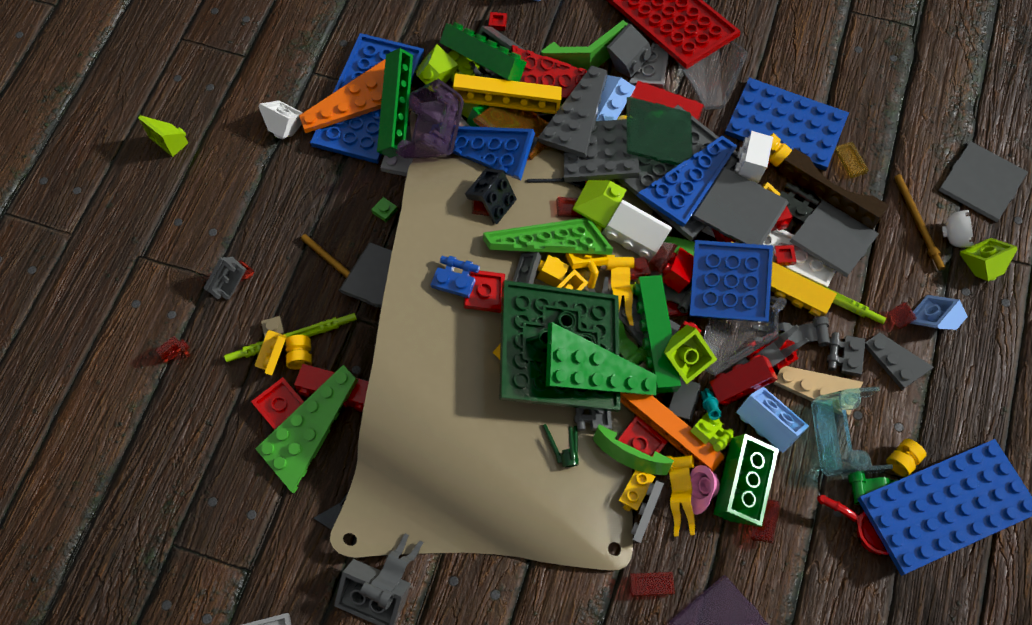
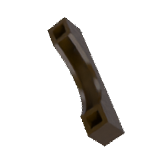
M795 148L784 159L778 171L872 230L889 207L888 204L874 196L853 193L835 185L818 171L810 157Z

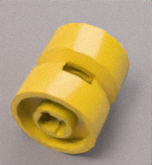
M772 133L770 136L773 137L769 162L777 167L791 153L792 149L785 143L781 144V139Z
M306 335L287 337L285 340L287 352L286 366L294 370H300L302 364L311 366L312 354L308 353L311 351L310 337Z
M906 438L900 443L897 450H894L886 459V463L896 474L907 477L916 469V465H919L926 457V452L920 444Z

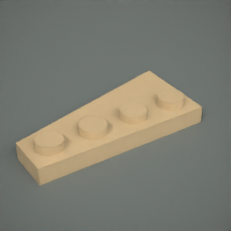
M789 366L779 370L778 380L774 382V385L847 418L852 411L863 384L861 381Z

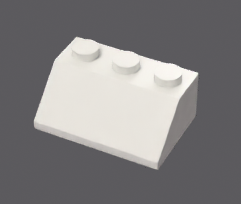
M622 199L601 234L650 261L660 249L672 227Z

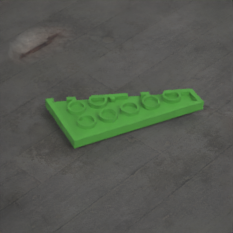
M588 218L483 233V240L489 250L612 255L613 252L612 246Z
M344 365L255 448L292 493H295L298 489L297 485L307 473L311 460L316 457L330 432L329 428L340 413L338 412L343 403L347 401L358 382V379Z

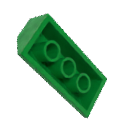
M747 434L733 437L730 441L713 514L730 522L762 527L779 449Z

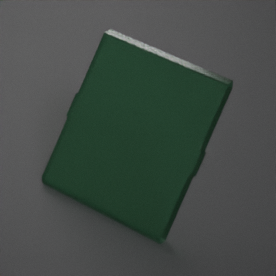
M627 97V153L677 166L685 160L687 161L693 156L691 113L659 103Z

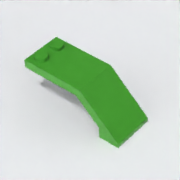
M622 20L588 47H560L555 42H552L541 51V56H547L571 64V66L586 69V71L591 66L599 67L611 58L607 46L628 23Z

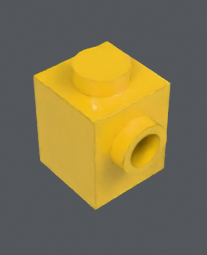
M548 255L545 261L541 259L537 269L539 273L536 278L552 287H557L563 281L569 265L557 257Z

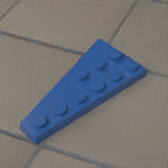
M433 125L428 141L431 145L488 168L503 170L505 175L521 181L535 132L533 129Z
M724 136L719 137L707 145L706 148L694 154L690 159L685 160L666 173L662 178L654 181L646 189L638 192L636 196L684 227L737 145Z

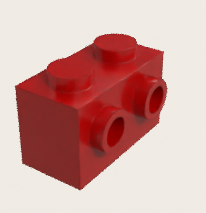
M681 247L676 252L672 251L666 260L668 263L661 271L663 273V283L680 293L690 283L692 278L694 256Z

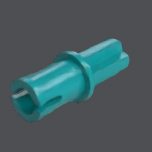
M705 388L700 393L703 400V408L707 410L710 419L717 420L721 417L718 400L713 396L712 391Z

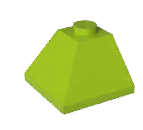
M436 44L418 66L416 74L429 88L439 92L460 65Z
M141 115L138 117L148 137L172 157L188 144L185 137L186 133L180 127L176 128L170 123Z
M588 180L572 210L605 228L618 208L626 189L610 180Z
M989 238L973 247L960 251V255L976 277L985 281H993L996 277L1006 272L1017 251V246Z

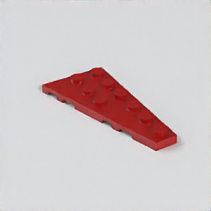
M515 45L511 46V52L521 55V59L527 62L520 82L562 87L561 99L568 98L587 72L586 69L571 66V64L547 56H541L529 50L520 49Z

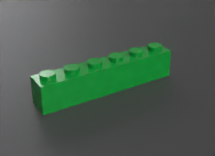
M454 22L453 25L446 23L440 40L441 44L507 80L520 82L527 63L521 59V55L515 52L509 53L508 48L498 47V43L492 40L486 41L485 36L475 35V31L468 28L463 29V25Z
M401 48L386 54L377 152L389 158L405 153L413 54Z
M662 275L638 277L636 284L633 285L634 295H637L638 298L636 309L637 313H640L641 316L639 327L640 331L644 334L642 346L647 352L645 359L646 368L657 375L656 394L677 392L681 387L680 376L664 354L672 337Z

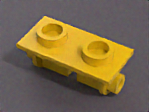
M635 470L619 499L624 504L623 508L626 511L631 509L637 511L650 483L655 479L654 475Z

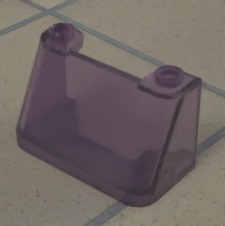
M440 79L411 92L409 107L418 116L411 142L407 140L400 141L397 145L396 154L405 159L446 157L452 154L464 105L462 96Z

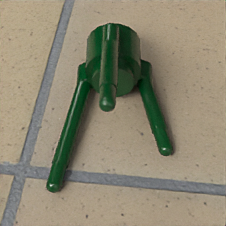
M543 424L545 433L556 455L557 463H562L563 468L578 466L577 426L568 428L570 449L562 450V455H560L547 425Z

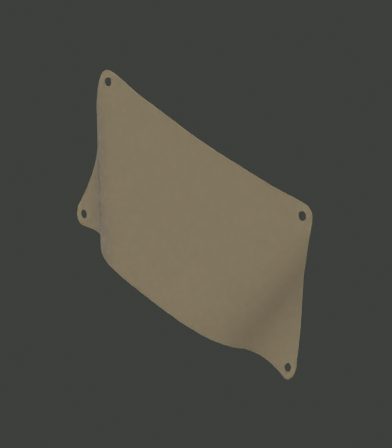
M412 110L409 122L413 161L408 168L402 207L385 285L373 364L359 432L357 466L346 500L330 533L332 547L339 554L347 557L384 556L396 550L406 533L409 537L401 555L410 554L417 543L422 541L424 543L418 554H494L564 566L612 571L620 570L628 565L633 552V534H631L633 529L632 509L626 511L623 508L624 504L619 501L632 477V468L611 458L594 442L593 437L596 431H590V423H585L584 431L577 430L579 465L563 468L562 463H557L556 455L545 433L543 424L547 425L559 453L562 455V450L570 449L568 428L577 426L574 421L576 408L499 400L500 360L492 352L501 343V313L463 308L464 297L434 289L430 285L437 267L446 268L445 264L440 263L441 256H453L457 260L464 262L466 260L472 261L473 264L480 266V271L505 274V280L513 281L521 253L530 251L489 250L483 240V233L586 218L572 210L583 189L565 182H526L527 179L564 178V151L541 144L538 141L527 159L521 181L506 175L517 200L499 223L493 224L483 202L469 200L465 195L466 191L488 167L449 151L425 158V154L441 150V148L431 145L428 141L433 125L437 124L433 121L431 123L422 122L420 119L422 114L419 113L417 115ZM612 179V182L626 189L622 198L624 201L652 216L653 210L618 180ZM603 235L613 248L612 255H615V257H634V263L637 262L646 270L647 259L640 257L639 254L624 248L621 244ZM538 252L544 261L550 255L559 258L562 262L569 265L563 280L574 270L565 256L566 253ZM606 265L596 266L599 274L594 287L595 292L602 293L605 277H609L608 291H610L611 270H606ZM635 266L630 268V273L636 278L643 276ZM454 267L453 272L462 274L463 269ZM589 268L575 269L588 282L591 274ZM537 270L533 284L550 286L536 278L539 273ZM587 285L582 289V291H589ZM625 329V333L629 340L632 341L638 347V343ZM621 402V410L611 412V430L617 433L616 440L634 418V413ZM584 409V414L589 415V410ZM347 533L355 535L357 538L356 544L353 546L345 544L343 541L344 535ZM612 542L618 543L621 547V552L618 556H613L608 552V546Z

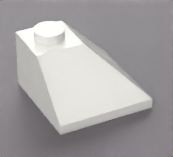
M281 101L259 104V109L268 131L274 133V136L277 138L285 139L286 137L293 136L302 125L299 115L303 112Z

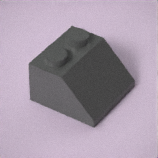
M629 23L607 46L615 70L630 78L653 54L649 42Z

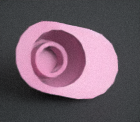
M703 465L696 466L690 474L692 482L691 505L695 515L701 514L707 509L711 498H714L720 489L717 474L712 473L707 466Z

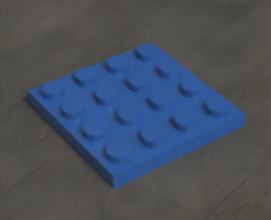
M695 240L689 317L768 323L773 246Z

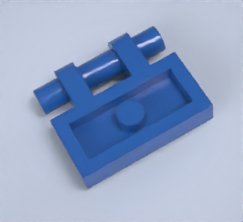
M441 256L440 263L445 264L446 268L437 267L430 284L431 287L469 298L476 282L475 277H471L470 273H478L480 266L473 264L472 261L466 260L464 262L457 260L453 256ZM454 267L463 269L462 274L453 272Z

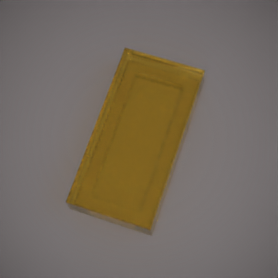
M853 141L836 146L835 151L850 178L868 173L869 170Z

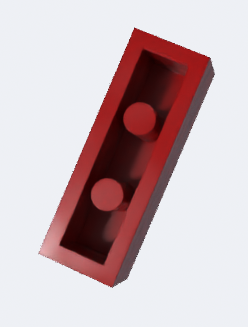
M756 355L749 359L750 362L744 365L738 364L732 368V371L716 375L715 379L710 381L718 403L726 406L777 381L778 378L769 358L763 355Z

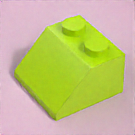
M689 325L684 326L671 337L664 351V354L685 384H688L717 360L699 331Z

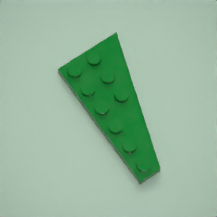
M553 322L548 323L546 386L656 395V374Z

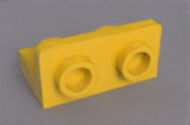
M268 330L255 367L264 369L266 374L272 375L287 336Z

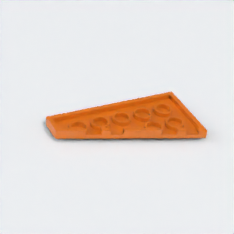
M385 59L299 115L305 133L381 109Z

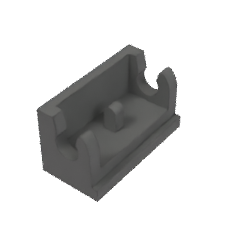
M234 257L219 258L204 289L217 299H220L222 295L223 298L228 300L233 295L246 268Z
M680 379L681 387L677 392H674L669 410L690 426L700 397L701 387L700 383L690 381L688 384H685Z

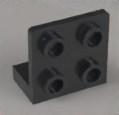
M486 168L465 193L467 199L483 202L493 224H498L517 200L503 170Z

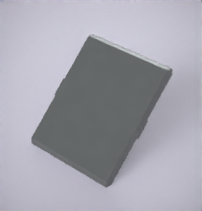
M970 141L959 160L953 164L950 174L939 191L998 222L1008 204L1015 198L1016 191L1028 171Z
M722 168L693 212L692 217L739 243L763 245L789 202L787 199L765 189L760 184L752 180L750 181L727 168Z
M822 200L813 213L805 219L803 225L790 242L845 277H848L857 263L865 257L868 248L879 233Z
M368 243L338 291L364 301L369 305L381 308L392 250Z

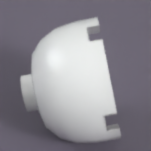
M969 210L954 212L947 218L946 226H942L943 237H947L949 243L955 247L966 248L973 247L974 245L973 242H969L971 237H973L970 216L966 217Z

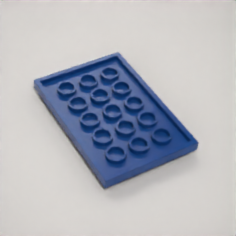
M749 77L726 128L725 135L744 141L745 137H749L751 131L768 136L774 133L781 139V144L785 143L792 150L794 148L811 158L816 168L826 171L849 112Z

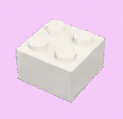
M751 131L749 137H745L742 148L740 147L737 158H739V162L736 163L734 172L750 181L759 183L768 166L773 137Z

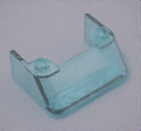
M879 387L846 389L820 395L812 401L811 408L820 467L825 475L832 477L845 476L852 473H882L893 469V464L872 466L871 458L867 452L852 450L846 410L857 408L860 405L861 397L874 395L880 391Z

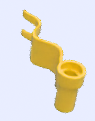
M607 255L609 262L606 265V270H611V290L613 295H618L619 309L622 296H624L626 317L629 325L634 326L632 318L633 293L630 287V268H634V257Z
M692 455L682 457L666 456L674 460L668 472L672 488L670 506L674 518V537H678L681 525L680 503H682L688 519L690 535H695V518L691 505L692 482L689 469L694 468V458Z

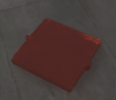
M663 242L646 268L662 273L677 245Z

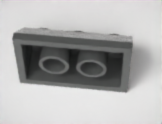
M353 559L342 573L334 606L376 625H395L406 602L411 583L400 580L399 584L392 590L394 598L386 610L378 606L377 602L360 594L363 584L365 582L371 584L380 574L381 570Z

